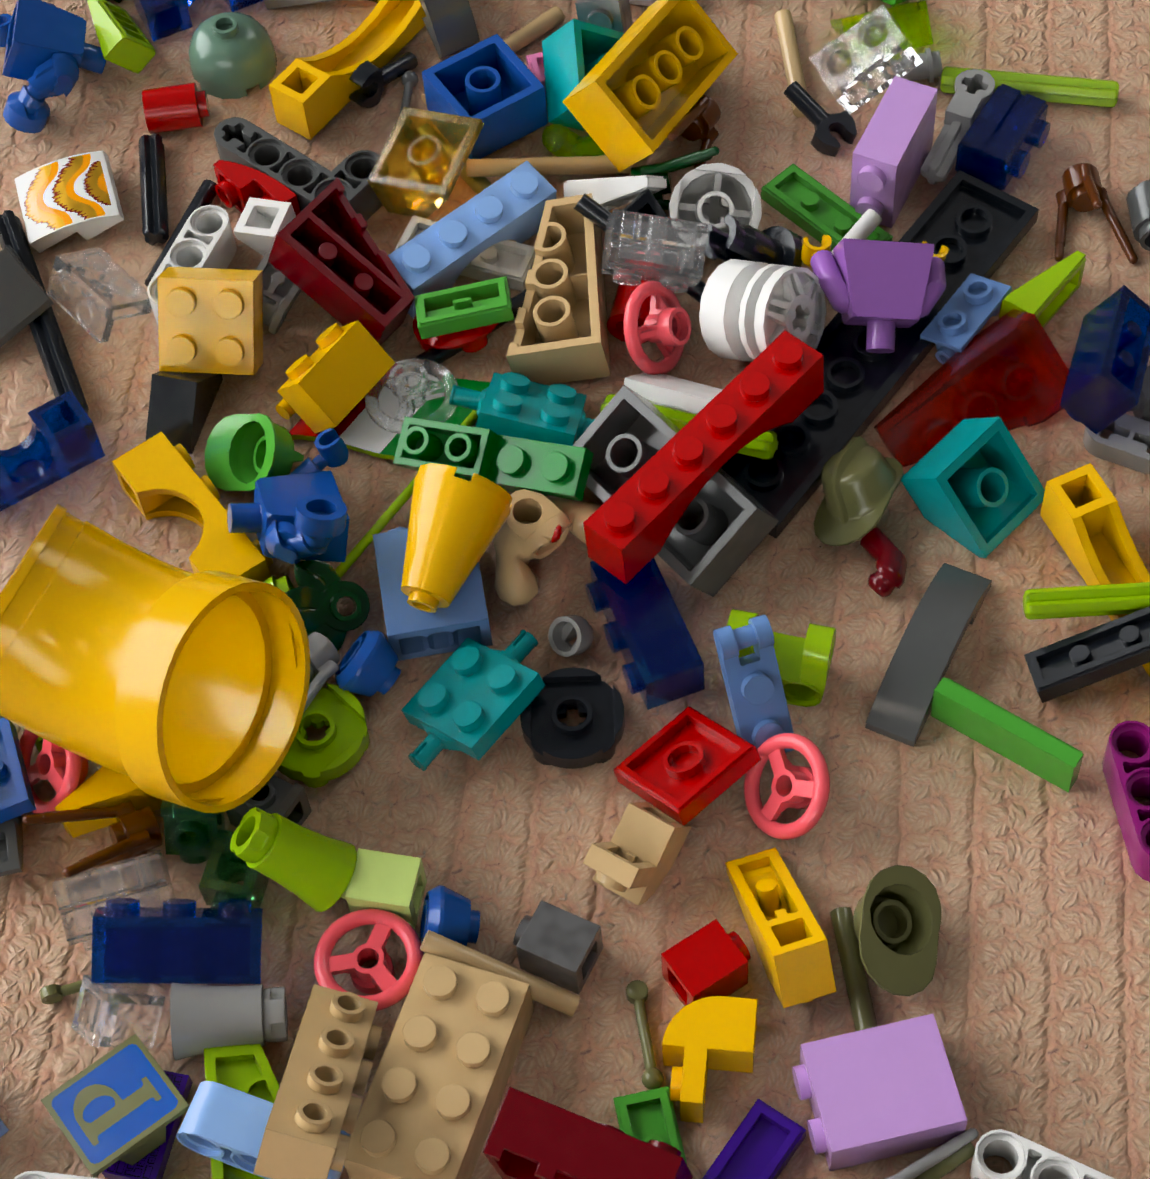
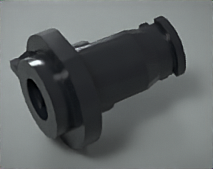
M726 214L724 223L729 227V234L709 224L702 238L703 253L712 260L718 258L723 263L730 259L795 267H801L802 265L801 240L803 237L782 226H772L760 231L750 225L739 224L735 217Z

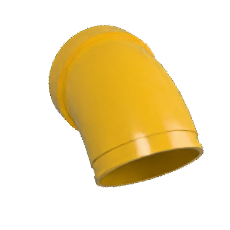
M57 504L0 593V716L76 755L129 776L136 786L153 797L203 813L225 812L245 803L265 786L280 767L294 741L304 713L310 680V649L307 631L298 608L291 598L276 586L221 571H204L193 574L124 543L88 521L83 522L66 512L67 509Z

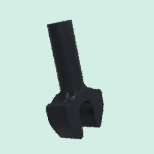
M407 52L381 68L368 60L360 64L349 80L361 88L351 93L349 99L361 107H374L380 102L385 85L401 77L404 72L411 71L417 67L418 61L416 56L411 52Z
M797 81L787 87L784 95L815 127L811 145L817 151L833 157L837 155L841 145L830 134L833 131L840 134L842 139L848 144H853L857 130L854 119L847 111L828 114Z

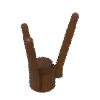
M703 95L667 135V139L673 142L680 135L689 141L701 139L700 150L711 148L713 142L719 136L718 131L714 127L721 115L717 103L710 97ZM706 162L694 165L693 169L701 166L702 164H706Z
M1088 163L1075 164L1069 167L1062 176L1064 189L1056 193L1058 214L1055 236V260L1061 261L1064 257L1068 208L1072 206L1078 212H1089L1101 208L1128 261L1131 264L1137 263L1138 257L1109 201L1106 188L1102 187L1097 168Z
M131 800L115 806L27 814L22 818V822L25 825L107 818L117 819L116 823L109 825V833L113 842L112 846L85 857L63 869L62 874L66 878L86 871V873L70 882V888L73 890H77L91 881H95L124 863L146 855L148 850L162 845L160 828L151 808L146 806L135 810Z

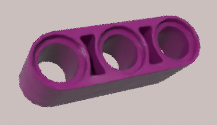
M1124 721L1117 724L1110 733L1102 761L1103 773L1131 865L1137 875L1143 880L1150 882V848L1148 846L1150 845V806L1142 805L1134 799L1135 797L1150 799V727L1139 721ZM1120 751H1132L1139 756V758L1126 757Z

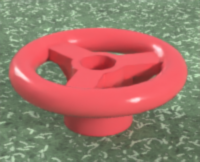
M647 281L636 287L626 304L624 313L625 342L633 362L644 373L650 375L667 374L674 369L682 356L684 345L688 342L691 335V321L687 311L681 307L678 298L668 286L659 281ZM651 295L649 315L646 317L644 325L638 327V316L642 303ZM646 341L656 343L664 359L659 362L652 361L644 352L641 344Z
M25 729L19 743L36 810L31 811V813L56 811L55 807L84 782L88 772V759L43 739L42 750L36 758V763L30 766L32 751L39 736ZM41 780L49 781L57 792L56 796L50 801L45 802L39 799L33 789V786Z
M781 733L770 737L758 747L757 750L761 761L745 773L744 798L753 822L762 832L776 839L790 840L809 832L822 817L829 799L830 776L822 752L810 739L796 733ZM784 749L799 751L807 759L811 767L794 766L787 759ZM769 760L774 774L771 785L772 794L763 807L760 798V779L762 771ZM787 808L806 809V812L792 823L782 824L776 822L781 812Z
M361 909L348 913L332 923L323 933L317 944L314 954V973L317 983L323 987L348 992L339 986L333 975L350 974L354 986L360 992L374 994L358 996L378 1002L376 1011L389 1008L401 1001L409 992L423 957V952L420 951V938L406 920L390 911ZM375 925L367 943L358 946L353 953L331 956L336 943L347 932L357 927ZM392 931L400 937L407 953L406 967L398 981L394 977L395 971L392 960L385 949ZM368 960L378 961L372 968L361 967Z

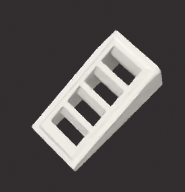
M652 175L567 180V183H564V197L592 193L593 200L609 211L632 202L645 190L649 189L652 194L667 188V184L663 176Z

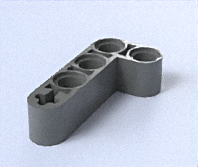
M239 117L225 119L214 130V138L220 160L251 167L276 179L297 195L300 212L337 177L345 188L343 194L356 214L361 213L365 221L381 208L388 199L389 192L382 158L373 151L360 150L354 152L330 171L246 119Z

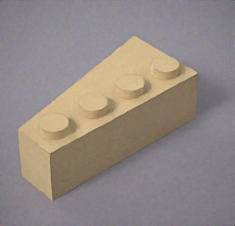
M592 193L587 194L589 197L593 199ZM583 195L546 200L534 245L535 258L532 269H528L525 280L527 290L523 306L518 308L515 320L517 329L514 341L509 343L506 355L511 372L522 374L532 382L552 385L611 376L602 229L574 209Z

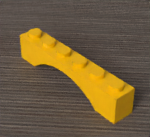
M380 0L360 26L341 43L323 53L311 57L296 58L269 84L277 123L311 140L350 101L349 95L361 88L349 80L357 67L367 60L379 68L386 65L425 26L422 18L426 17L420 1Z
M1091 463L1046 481L1040 516L1088 586L1150 582V575L1136 550L1118 501ZM1128 614L1108 616L1113 621ZM1149 662V663L1143 664L1142 667L1144 668V670L1147 672V674H1148L1149 677H1150V662Z

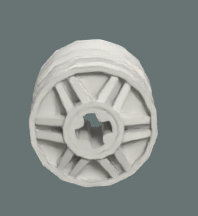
M730 259L718 265L705 285L699 311L701 335L708 349L718 357L740 361H753L785 330L816 349L824 330L826 303L818 277L808 268Z

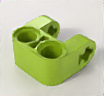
M732 609L727 626H731L732 630L746 626L750 618L759 616V614ZM810 623L806 638L773 632L774 649L787 704L803 707L820 704L835 648L836 628ZM750 646L739 650L738 657L755 653L754 647Z

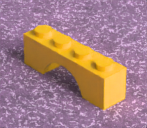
M161 431L112 461L123 491L146 520L175 516L193 521L203 529L198 546L189 556L194 574L204 571H221L261 582L271 577L268 566L273 564L272 558L262 554L258 538L251 542L245 533H229L227 509H224L218 501L221 499L218 490L207 475L199 478L193 471L195 468L194 462L182 444L179 443L173 446Z

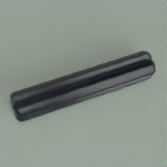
M154 133L151 136L143 135L139 139L142 232L146 243L150 245L156 243L164 244L169 238L165 149L162 137Z

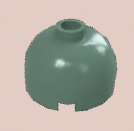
M224 12L209 17L200 23L195 30L189 46V64L194 80H197L200 83L201 89L206 90V93L221 99H239L248 96L247 89L259 84L261 90L268 85L276 73L277 57L266 28L250 15L240 12Z

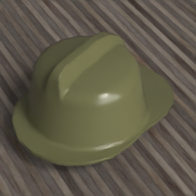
M860 436L852 437L844 449L832 455L825 462L821 471L825 496L814 520L815 535L821 542L834 547L849 545L862 539L873 530L882 518L894 491L904 475L902 464L896 459L883 457L877 449L870 446Z
M894 865L877 873L870 880L864 896L858 901L853 916V928L859 941L860 958L867 974L880 988L899 996H911L923 991L932 981L937 965L941 903L934 885L925 874L913 867Z

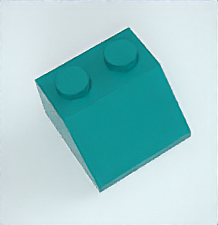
M572 19L542 41L549 123L586 131L562 101L622 37L623 32Z
M1000 417L963 419L903 475L901 480L924 518L979 558H986L1043 502L1045 491Z

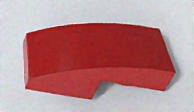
M219 160L213 164L218 184L215 185L216 193L228 208L234 206L242 213L249 197L290 202L296 216L300 213L297 195L276 179L261 171L235 162Z

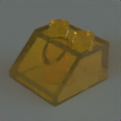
M403 107L367 180L387 212L427 218L448 200L484 126L482 120Z

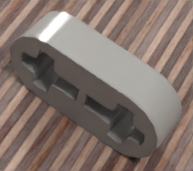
M1110 409L1098 410L1092 413L1087 419L1083 436L1086 450L1097 458L1144 474H1150V453L1147 452L1150 449V422ZM1105 429L1113 432L1108 439L1099 436Z

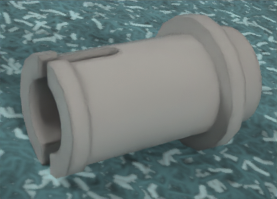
M930 47L925 48L924 53L885 57L889 85L894 76L910 81L928 79L929 83H934V78L941 77L942 74L939 50L931 51Z

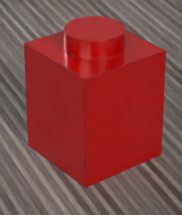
M715 919L661 953L662 976L683 1005L686 1006L693 1001L705 997L729 996L748 984V961L751 959V956L740 936L734 931L727 934L721 924Z

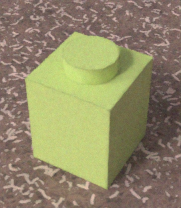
M358 848L353 876L341 896L342 899H346L350 913L361 909L390 911L406 920L415 930L427 883L422 859Z

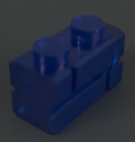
M1004 84L998 86L958 144L955 170L957 172L961 170L1001 191L1005 190L1013 177L1020 179L1029 164L1031 157L1029 152L1033 146L1040 149L1049 134L1051 124L1046 121L1048 109L1046 101L1030 94L1024 96L1020 90Z

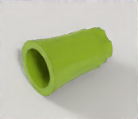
M257 807L250 809L243 816L230 842V850L237 857L246 861L249 868L269 877L288 889L316 912L328 910L339 900L351 881L357 862V851L353 844L322 835L296 824L278 813L270 814Z

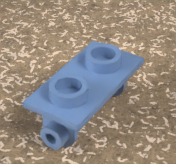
M973 273L966 278L920 334L921 339L936 344L937 352L935 357L938 362L945 366L960 362L963 358V351L972 342L974 336L980 332L991 317L998 315L1002 300L1012 291V286Z

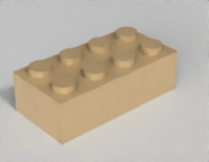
M424 952L356 1120L353 1133L350 1135L351 1141L344 1162L349 1179H471L534 1012L530 984Z

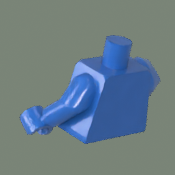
M17 0L12 16L0 14V47H6L2 75L27 80L29 83L28 86L23 85L21 91L13 92L7 98L3 117L11 127L24 133L41 132L45 128L50 115V108L45 98L59 96L63 93L67 97L79 79V68L99 74L103 73L106 60L103 57L101 47L85 43L87 22L82 17L41 0Z
M329 428L318 434L314 444L319 455L314 459L307 457L289 475L258 479L255 482L254 503H229L227 509L229 533H256L264 556L276 558L290 564H297L300 560L345 562L350 519L346 504L342 500L332 471H323L327 466L331 468L339 467L348 460V448L343 439L339 437L337 431Z

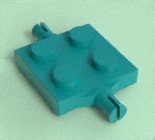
M494 372L489 387L482 390V392L454 384L449 400V405L476 410L478 415L476 427L490 429L498 435L573 446L574 442L579 439L595 420L586 417L584 411L586 394L577 393L574 388L564 384H552L549 386L532 382L526 376L514 372L504 374Z
M521 630L512 643L505 650L501 651L490 649L467 637L402 708L401 711L408 722L428 734L419 746L408 755L416 767L425 771L443 749L462 751L479 761L546 686L538 672L520 664L539 644L530 632Z

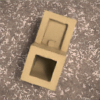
M647 802L628 803L611 842L592 843L583 864L596 870L593 878L594 882L639 906L655 893L672 868L692 826L688 824L685 826L681 825Z

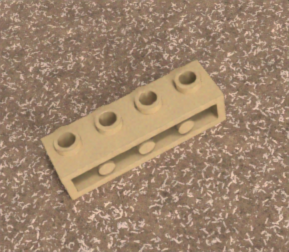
M313 985L265 1128L253 1174L270 1179H327L330 1169L342 1172L351 1137L340 1133L341 1130L353 1133L362 1099L351 1095L352 1093L364 1095L373 1062L363 1060L362 1058L374 1060L383 1027L372 1024L378 1002L362 998L351 992H341L320 985Z

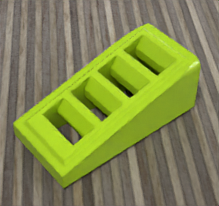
M87 0L104 59L139 74L156 54L153 45L125 9L106 0Z
M1077 250L1007 295L1001 303L998 326L1026 344L1032 342L1080 287L1086 255Z

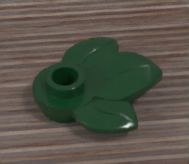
M319 560L300 561L294 564L295 579L299 587L285 593L298 608L304 621L307 636L313 632L321 633L339 651L347 631L358 628L367 619L370 610L368 595L358 584L342 581L335 569L326 562ZM344 596L349 597L354 604L353 611L347 616L341 615L336 607L338 600Z

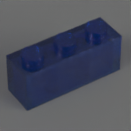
M1125 285L1084 316L1060 406L1067 411L1072 419L1081 422L1095 434L1102 431L1138 404L1150 356V306Z
M653 558L627 584L596 562L591 561L592 582L585 584L586 593L594 612L603 611L608 623L604 624L603 628L610 649L613 653L621 651L626 661V664L622 665V671L631 694L640 692L646 708L649 710L704 690V663L655 559Z
M109 899L106 901V907H97L93 915L91 983L261 984L263 908H252V902L243 899L218 901V908H196V901L191 899L163 900L162 908L140 907V900Z

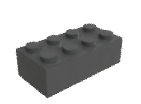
M623 385L573 444V446L587 448L594 453L586 486L605 502L674 437L680 429L650 401ZM720 468L689 504L672 529L658 555L690 586L714 597L776 526L779 520L726 471Z

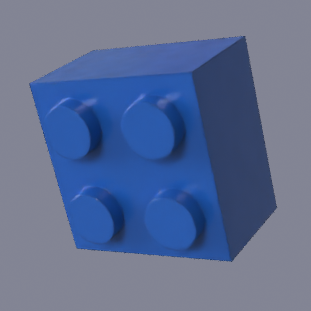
M498 34L422 71L428 111L469 159H482L548 124L545 86Z

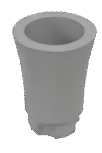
M172 982L170 992V1025L175 1061L204 1054V1048L244 1044H261V1046H265L266 1041H287L288 1017L285 987L263 989L262 984L211 986Z

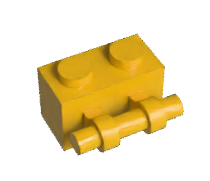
M359 320L342 327L337 323L331 325L316 339L315 342L319 348L310 357L307 354L303 355L286 370L285 374L289 379L277 391L283 399L275 406L277 413L282 418L289 420L297 413L314 433L337 427L395 364Z

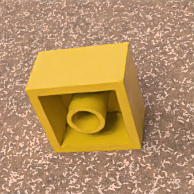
M168 267L157 277L159 371L254 375L263 364V270Z

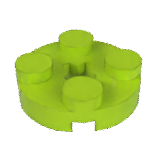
M326 683L327 688L322 687L305 710L294 741L278 768L282 774L293 780L302 781L308 787H322L330 780L347 773L359 762L370 743L366 717L361 703L351 692L342 690L338 685ZM311 725L317 729L324 725L328 726L325 731L326 736L317 741L307 740L306 728Z

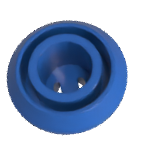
M379 630L365 631L351 645L339 663V670L334 675L337 685L342 690L367 697L373 696L377 691L384 695L390 690L400 675L401 670L395 666L398 661V655L382 632Z
M442 885L429 890L425 896L421 916V943L427 931L431 930L467 946V943L476 944L480 928V911L471 910L470 899Z

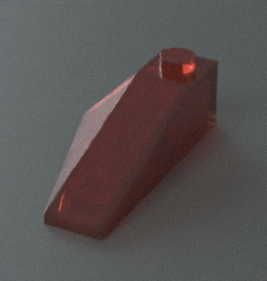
M1012 309L974 336L962 352L955 353L876 424L874 429L892 457L902 464L903 467L917 463L963 419L1000 417L1008 431L1022 426L1030 427L1045 422L1083 393L1036 315Z

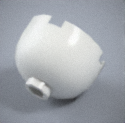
M724 163L702 164L687 172L674 187L669 202L670 224L678 240L691 251L705 255L702 249V238L709 224L729 234V227L724 223L726 214L735 217L739 224L750 225L758 229L762 217L761 196L752 180L739 168Z

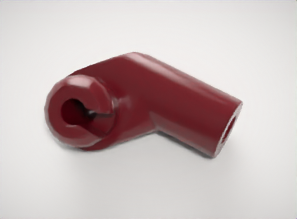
M875 527L861 539L860 545L876 561L875 567L877 571L869 576L868 585L881 597H888L892 594L895 587L900 589L903 585L907 561L904 554L878 527Z

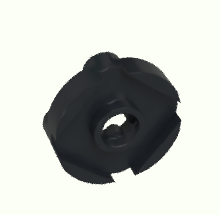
M585 668L558 669L542 677L546 686L520 714L523 737L533 751L534 758L543 765H553L566 769L588 767L595 763H604L610 760L615 754L616 745L621 740L625 728L624 704L617 689L614 686L612 689L609 684L601 681V675ZM571 709L578 710L579 717L586 718L584 722L579 723L577 726H567V724L561 723L559 719L566 718L568 710Z

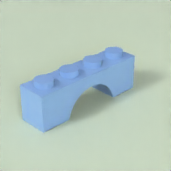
M525 161L388 256L414 296L452 288L467 265L490 246L504 240H514L523 243L538 233L546 200L556 199L557 190L528 161ZM415 298L408 311V314L413 319L416 315Z

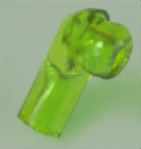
M550 124L543 130L542 143L544 147L557 157L604 155V152L590 135L580 137L560 124Z

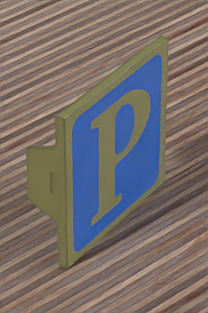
M136 1033L41 1100L94 1178L118 1160L133 1166L166 1142V1126L188 1111L189 1108L188 1103Z

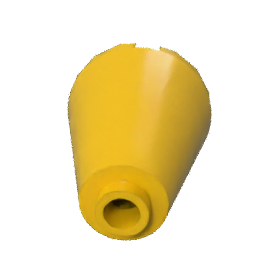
M435 463L421 465L414 478L401 591L408 596L407 603L418 610L428 613H436L437 608H447L450 606L508 518L512 507L511 495L498 484L476 473H473L471 481L454 476L457 467Z

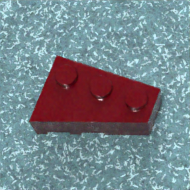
M337 177L276 235L268 262L343 326L359 320L379 345H381L404 322L415 297L385 250H379L367 231V222L361 213L356 214L343 194L345 188Z
M509 1087L483 1149L484 1155L502 1179L693 1178L685 1160L681 1157L682 1153L677 1148L657 1140H649L646 1143L627 1135L613 1126L597 1123L512 1087Z

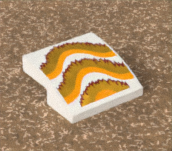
M103 150L58 159L14 179L29 244L39 253L76 232L88 241L124 220L108 155Z

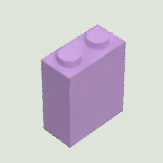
M894 76L853 151L850 205L855 208V212L863 215L868 209H872L882 218L880 225L889 228L893 227L932 148L937 88Z
M934 1014L801 1044L799 1065L792 1067L794 1084L800 1101L805 1099L810 1101L814 1119L807 1120L811 1144L815 1154L825 1153L829 1171L940 1146L965 1132L968 1120Z

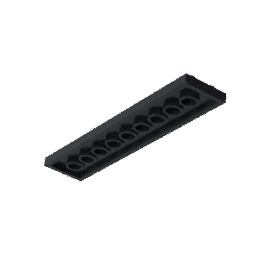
M959 170L898 241L912 243L927 241L928 244H934V254H938L942 245L949 248L948 255L944 261L946 289L927 316L920 318L910 328H895V352L892 353L867 352V326L846 325L843 323L842 315L839 312L824 328L819 344L815 349L824 355V392L792 423L779 425L770 430L776 433L777 441H779L773 458L765 460L736 453L721 467L779 520L770 531V536L777 538L822 484L821 471L825 462L832 455L844 449L852 437L863 434L936 345L933 342L920 338V334L971 273L988 279L992 277L1037 222L1038 208Z

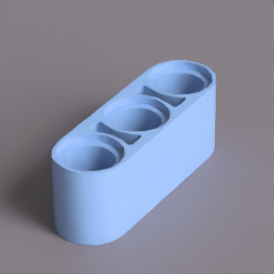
M203 1081L198 1086L176 1138L182 1145L196 1153L253 1174L265 1128L274 1103L224 1084ZM341 1130L340 1134L350 1136L348 1133ZM330 1169L327 1179H339L342 1172Z

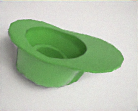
M261 413L233 414L224 417L213 428L205 449V469L207 475L216 488L225 491H254L255 482L258 479L289 475L293 463L304 460V455L294 450V441L290 432L285 427L273 423L269 416Z

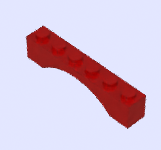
M786 330L781 333L583 522L588 557L627 584L661 551L672 529L689 504L712 476L732 456L761 434L779 425L792 423L824 392V355Z

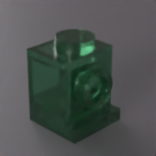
M162 800L160 811L164 822L166 855H179L182 861L189 864L203 863L211 856L220 855L225 834L224 812L203 813Z
M219 829L199 884V889L205 903L211 906L210 910L215 915L228 920H240L243 912L258 915L270 878L249 868L246 861L237 857L230 850V842L234 832ZM240 881H244V884H243V885L236 884V883H237V882H240Z

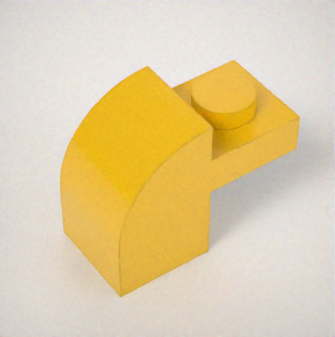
M728 996L701 998L683 1007L668 1024L662 1041L663 1065L672 1066L670 1100L680 1101L681 1121L704 1122L708 1069L753 1073L757 1027V999Z

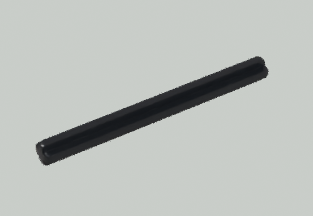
M4 210L3 214L0 215L1 248L4 249L10 245L45 290L20 219L14 215L13 211ZM50 306L33 320L29 326L60 413L63 417H66L68 422L74 423L79 418L86 417L89 408L52 306Z

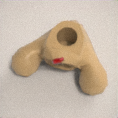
M526 489L510 493L512 497L511 512L493 539L496 552L494 588L499 598L513 606L528 604L538 594L537 577L528 566L529 561L532 559L540 560L552 553L566 540L568 532L586 544L583 522L601 505L595 502H577L547 497L542 493Z

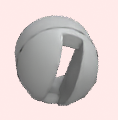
M567 615L560 616L552 622L548 638L552 649L558 655L569 657L580 655L589 649L594 635L592 626L583 617ZM577 637L574 644L571 645L569 642Z

